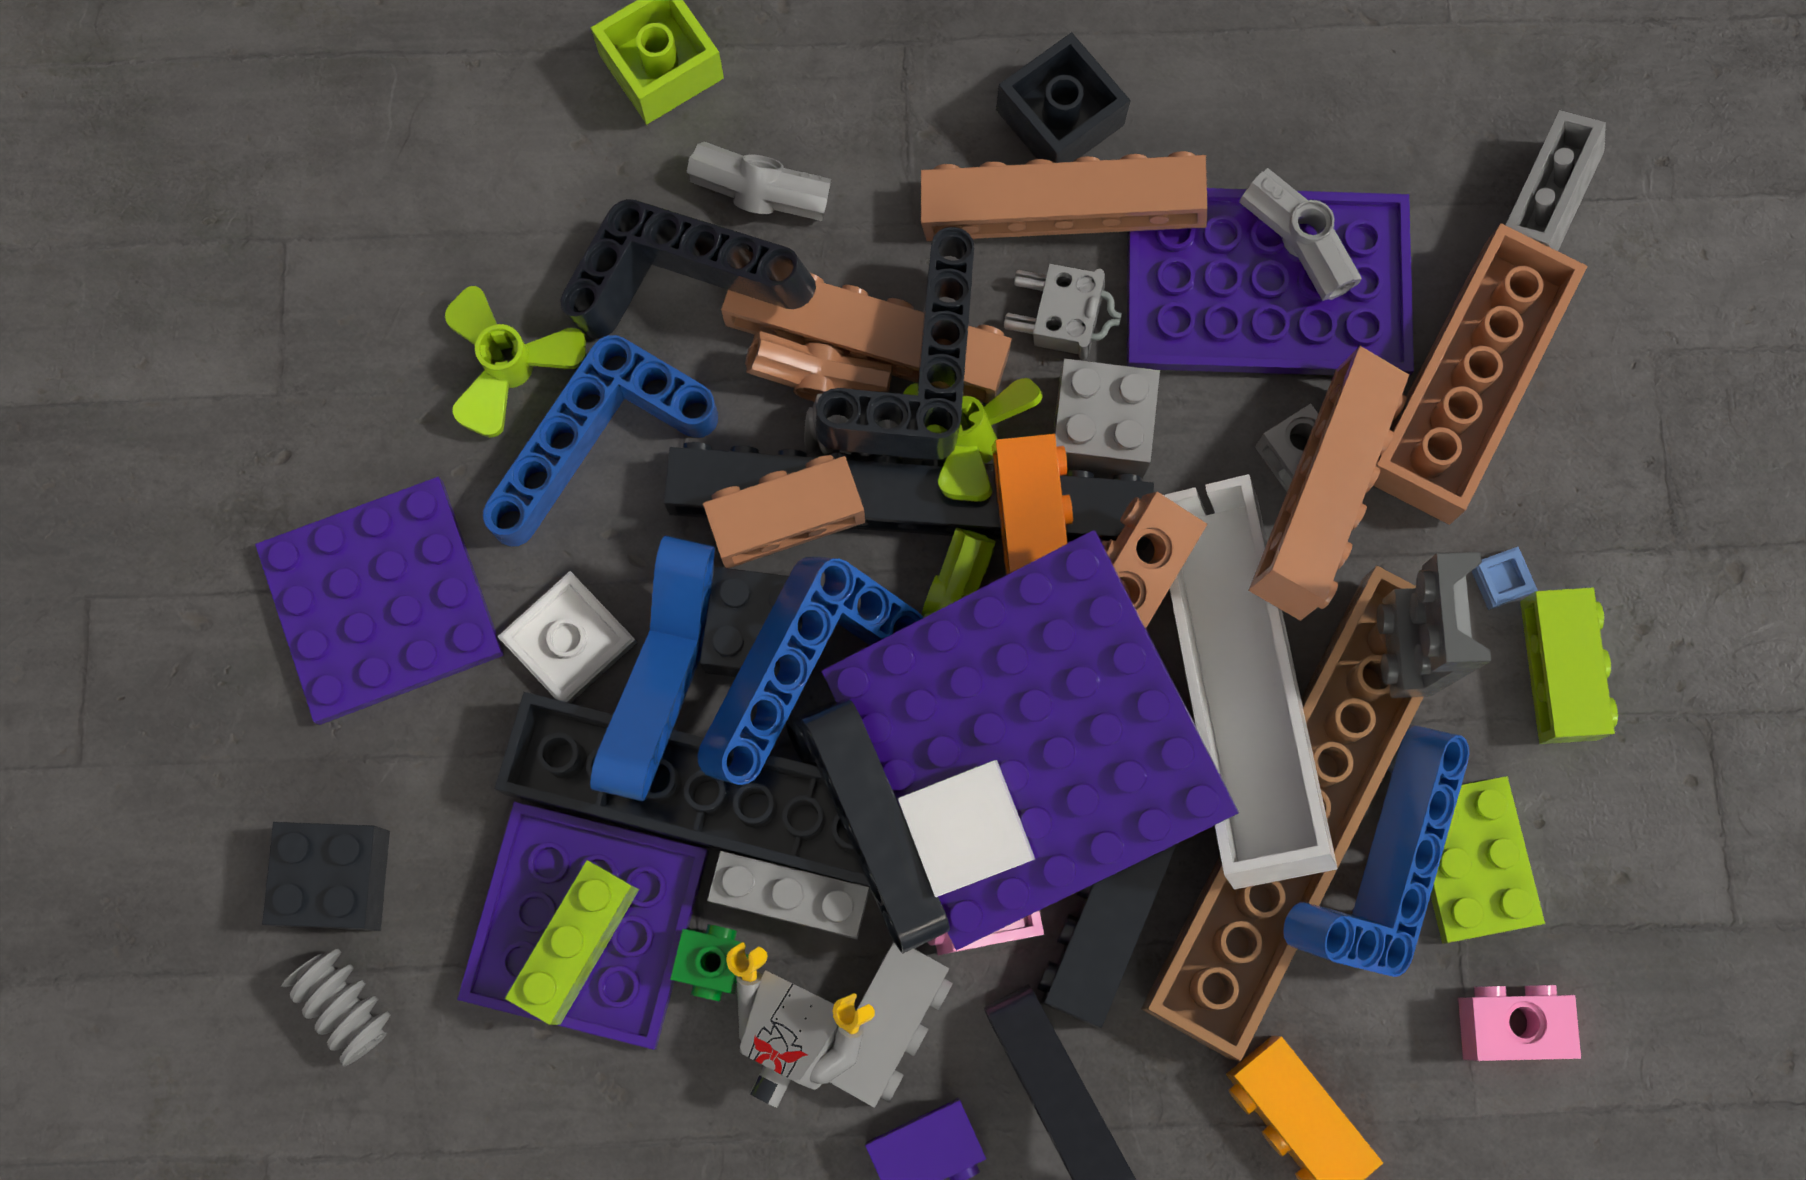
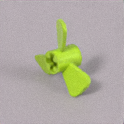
M477 286L465 288L450 303L445 312L448 326L475 345L476 357L484 368L481 375L453 405V415L461 426L485 437H496L503 432L508 389L525 383L532 374L533 366L576 369L587 356L584 334L577 328H567L524 344L521 336L514 328L496 323L485 294ZM513 348L512 355L514 358L510 362H507V360L503 362L504 355L501 350Z
M1022 378L1014 381L985 407H983L978 399L971 396H963L961 423L956 447L947 456L938 478V485L945 496L955 500L984 501L992 495V486L984 463H988L993 459L992 445L997 440L991 425L1039 404L1042 400V393L1040 388L1031 379ZM918 383L908 386L903 394L917 395ZM939 425L926 427L933 433H944L947 431Z

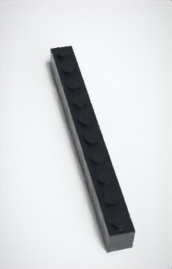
M686 442L683 444V448L670 447L664 504L669 515L708 518L703 503L712 500L711 496L715 492L732 486H738L740 490L758 485L760 478L776 471H786L788 475L806 469L805 465L816 457H807V453L795 449H782L778 451V455L761 454L757 448L739 445L731 447L730 451L711 450L712 447L705 443ZM846 453L827 454L832 455L834 459L846 457L864 508L865 523L850 529L953 536L955 529L961 528L983 534L990 539L1002 540L995 471L992 464L984 463L992 486V495L984 501H966L951 499L942 493L938 485V478L945 461L924 460L921 465L902 464L901 459L891 456H878L874 458V462L857 461L854 456ZM1067 471V475L1060 476L1062 495H1070L1073 511V523L1065 525L1067 544L1093 530L1097 532L1101 541H1109L1111 539L1116 541L1125 527L1120 520L1127 506L1135 497L1141 499L1143 495L1153 493L1154 482H1144L1142 477L1134 474H1117L1113 476V479L1094 478V474L1089 471ZM1142 536L1137 542L1136 550H1145L1150 539Z

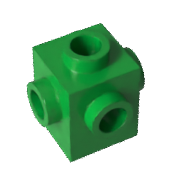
M707 924L706 933L683 929L670 980L693 985L691 995L710 1000L721 1001L723 992L735 994L737 976L729 970L726 957L733 947L741 943L740 941H735L737 931ZM717 953L721 958V965L716 971L711 972L708 969L707 961L711 955Z

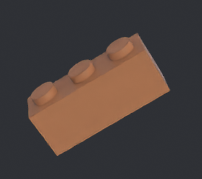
M832 455L821 456L809 461L805 465L806 469L788 475L786 471H776L760 478L758 485L740 490L738 486H732L715 492L711 496L712 500L704 502L703 505L724 567L731 568L865 523L864 508L846 457L834 459Z

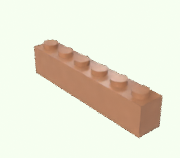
M1180 151L1172 153L1168 157L1147 158L1141 154H1129L1119 160L1101 161L1098 158L1087 156L1077 158L1073 162L1053 163L1046 159H1035L1027 162L1026 165L986 162L981 164L980 167L960 168L953 164H942L934 167L932 170H921V225L927 241H932L933 236L939 230L946 227L963 229L970 234L972 239L1206 228V155H1195L1191 152Z
M812 273L810 274L816 282L814 296L809 303L794 310L785 309L731 290L727 291L721 308L724 323L727 327L754 335L762 331L802 345L807 343L830 345L841 350L845 356L893 365V376L918 383L924 312L914 310V307L904 300L889 298L887 301L870 297L865 290L853 285H843L840 288L826 284L822 278ZM968 325L963 396H971L987 404L996 397L1012 338L1004 336L1001 330L989 325H978L977 328ZM946 339L935 340L938 344L941 345L953 344L951 341ZM941 381L931 383L932 386L939 389L950 387Z
M1359 346L1334 373L1248 590L1300 621L1317 607L1324 609L1337 591L1338 583L1333 581L1337 569L1345 563L1350 555L1352 543L1348 542L1351 531L1358 526L1366 512L1367 506L1362 501L1365 493L1372 488L1380 474V468L1376 466L1378 458L1391 443L1394 432L1389 430L1391 423L1400 414L1407 400V397L1402 393L1409 374L1362 346Z

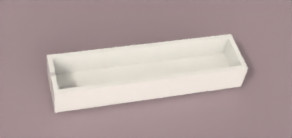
M1247 474L1206 484L1207 495L1215 511L1214 514L1206 515V510L1196 487L1163 495L1207 523L1205 530L1172 583L1170 593L1196 728L1240 812L1215 825L1224 875L1234 889L1337 870L1283 613L1278 607L1248 591L1267 545L1260 506L1251 478Z

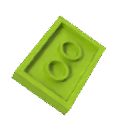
M1508 776L1461 785L1431 892V900L1442 943L1545 924Z

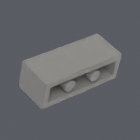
M1559 110L1506 226L1556 251L1559 250L1604 153L1606 122Z
M720 851L707 901L715 905L858 940L870 890L866 886Z
M893 942L857 1008L859 1009L870 1004L875 1010L873 1019L862 1024L864 1033L857 1062L854 1066L830 1081V1083L874 1108L880 1098L890 1102L904 1076L895 1070L904 1052L912 1056L915 1055L928 1031V1028L920 1024L929 1006L939 1010L953 984L944 979L949 968L915 949L902 954Z

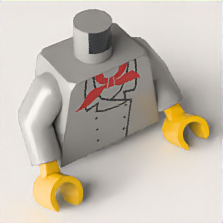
M741 942L728 952L726 961L729 970L737 976L739 1039L741 1040L740 1053L763 1065L749 1094L778 1108L791 1080L816 1090L821 1084L829 1083L856 1064L864 1033L862 1024L873 1019L875 1010L870 1004H867L856 1011L854 1002L857 995L855 993L843 997L833 1004L766 970L762 976L757 969L766 963L767 952L758 946L749 953L747 959L745 955L746 945L744 942Z

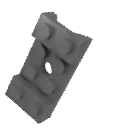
M1481 552L1436 553L1422 565V570H1419L1416 578V588L1394 589L1382 599L1383 604L1378 605L1377 627L1380 634H1385L1387 654H1383L1381 659V675L1384 684H1390L1391 698L1431 697L1491 661L1490 650L1472 639L1466 575L1482 563Z

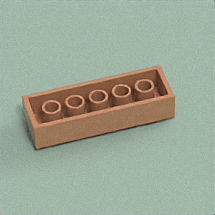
M1500 223L1481 249L1406 396L1407 400L1402 411L1394 419L1389 429L1394 432L1388 448L1378 458L1376 466L1380 468V474L1373 486L1449 525L1466 511L1588 267L1587 265Z

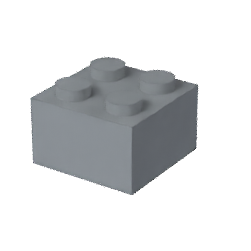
M1064 359L1059 377L1053 434L1056 437V446L1065 447L1067 469L1113 475L1134 474L1144 478L1151 462L1160 370Z

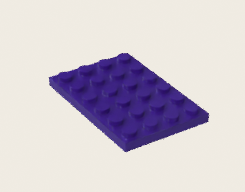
M1207 188L1206 228L1128 231L1127 366L1153 370L1334 375L1336 369L1359 346H1362L1409 374V377L1414 372L1409 194L1297 191L1307 200L1321 201L1332 210L1335 218L1333 228L1362 278L1358 285L1332 300L1322 301L1299 258L1290 254L1285 248L1282 240L1283 237L1239 203L1247 189ZM1299 224L1300 229L1308 235L1318 234L1313 226Z

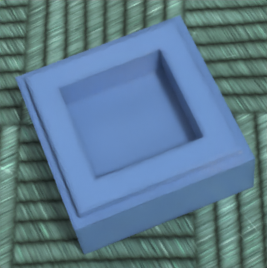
M1519 547L1482 559V563L1472 570L1488 610L1538 591Z

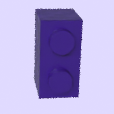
M959 1098L867 1141L865 1144L880 1180H944L948 1177L950 1180H967L980 1173L977 1164L986 1160Z

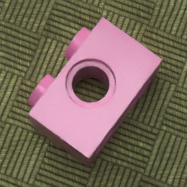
M1556 985L1525 986V996L1514 997L1506 996V986L1474 987L1475 997L1458 998L1463 1060L1581 1059L1575 995L1557 996ZM1517 1008L1524 1013L1527 1019L1526 1030L1519 1037L1513 1033L1509 1024L1510 1015Z

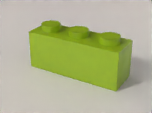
M1594 588L1535 591L1521 600L1520 605L1539 744L1597 741L1615 734L1614 727L1618 722V709L1615 700L1609 695L1607 681L1611 673V660L1608 651L1603 649L1600 632L1604 625V611L1601 603L1596 601Z
M587 860L505 999L549 1025H561L639 889Z

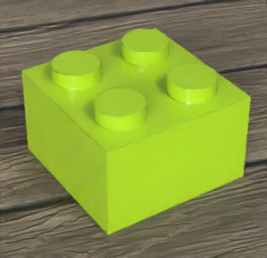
M636 0L590 27L600 57L646 124L656 120L724 79L719 51L683 0Z

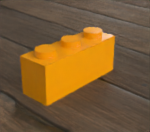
M1271 1036L1226 1073L1234 1084L1228 1090L1234 1100L1248 1115L1255 1110L1267 1125L1262 1131L1265 1139L1281 1157L1289 1153L1301 1168L1295 1173L1298 1180H1364L1383 1164L1382 1160L1282 1036Z

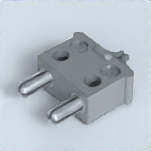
M1049 264L1047 275L1017 270L1014 277L1015 286L1043 291L1037 318L1007 313L1004 320V328L1033 334L1034 346L1079 354V358L1084 360L1090 354L1092 341L1103 339L1112 326H1119L1122 313L1115 311L1112 295L1104 291L1105 274L1102 269H1096L1095 272ZM1104 298L1107 300L1109 315L1115 319L1108 320L1103 325L1102 330L1094 334L1101 301Z

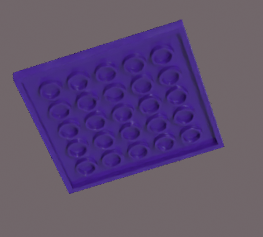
M1095 530L822 670L836 702L850 699L858 710L900 809L901 806L898 798L991 761H998L1035 859L938 896L949 922L950 931L948 935L956 951L1240 813Z

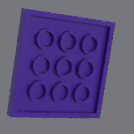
M439 476L255 544L313 722L318 725L504 656L446 488Z
M514 802L457 1000L542 1021L506 1000L505 997L585 862L588 860L638 888L639 891L561 1025L558 1026L653 1050L657 1049L674 985V980L670 979L682 930H688L709 851Z

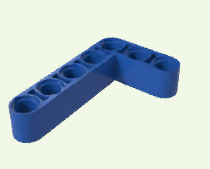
M609 335L599 339L593 345L487 501L483 510V520L486 527L504 545L520 546L526 543L540 526L624 399L681 433L692 438H702L709 435L718 423V411L711 391L701 383L625 338ZM615 356H622L627 359L625 364L618 370L610 371L604 368L606 362ZM653 380H663L667 383L665 389L658 394L650 395L644 392L645 386ZM592 394L600 396V401L594 408L588 410L578 408L580 401L585 396ZM701 403L707 407L706 412L701 417L690 419L683 415L685 409L691 404ZM562 433L574 435L573 441L568 447L564 449L552 448V443L558 435ZM533 473H547V479L541 487L536 489L526 488V481ZM510 511L520 512L519 521L514 527L509 529L499 528L500 519L505 513Z
M670 536L662 538L654 568L650 630L597 751L591 773L590 788L592 790L639 801L645 800L701 658L715 558L714 546Z
M805 557L799 560L793 567L700 745L698 764L701 770L709 777L737 785L748 784L755 780L761 772L836 624H839L871 646L892 635L894 624H896V633L923 619V616L847 561L840 558ZM824 572V574H825V583H824V586H823V588H822V586H821V576H822V573ZM859 598H860V599H861V607H860V610H859V612H858V610H857V604H858V600H859ZM802 616V618H803V625H802V628H801V630H800V632H799V631H798V620H799V617ZM779 659L780 670L778 675L775 677L774 667L777 660ZM756 704L757 714L751 722V710ZM733 749L734 758L731 765L727 768L726 760L729 752Z
M1413 726L1408 729L1400 744L1352 915L1300 902L1292 907L1285 919L1284 939L1289 946L1335 963L1392 977H1398L1406 972L1414 956L1468 764L1469 745L1463 736L1421 726Z

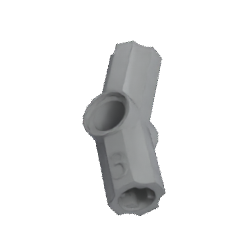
M707 142L697 144L695 151L689 157L687 167L691 183L734 198V205L758 214H770L776 210L822 221L831 179L783 168V164L773 158L755 154L743 156Z
M1267 168L1265 171H1262L1242 195L1239 203L1283 237L1282 240L1285 248L1290 254L1299 258L1322 301L1337 298L1358 285L1362 278L1333 228L1335 218L1332 210L1321 201L1307 200L1270 169ZM1299 224L1313 226L1318 234L1308 235L1300 229Z

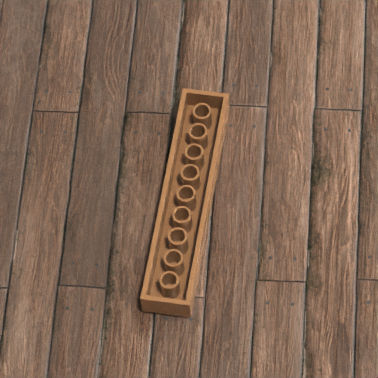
M1377 565L1362 578L1301 697L1337 868L1423 697L1391 698L1390 684H1384L1382 680L1381 659L1383 654H1387L1385 634H1380L1377 627L1378 605L1383 604L1382 599L1394 589L1416 588V586ZM1219 856L1141 1010L1231 1060L1241 1061L1297 950L1289 946L1284 939V923L1289 911L1300 902L1319 906L1337 870L1234 889L1224 875L1221 856Z

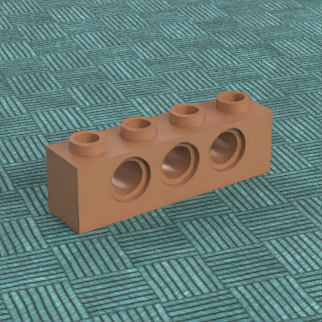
M1159 492L1143 495L1141 499L1135 497L1121 517L1120 522L1125 527L1116 542L1111 539L1104 546L1120 579L1127 584L1129 597L1145 628L1148 626L1207 526V523ZM1142 536L1150 539L1154 545V556L1149 563L1143 562L1137 555V542Z

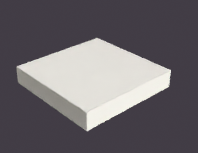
M571 571L497 636L556 700L570 704L637 643L631 634Z
M997 760L898 798L935 897L1035 859Z

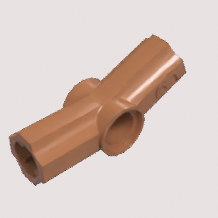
M762 331L754 335L745 361L746 373L793 387L794 393L797 396L814 402L817 394H823L834 388L889 393L893 365L845 356L841 350L830 345L820 343L802 345Z

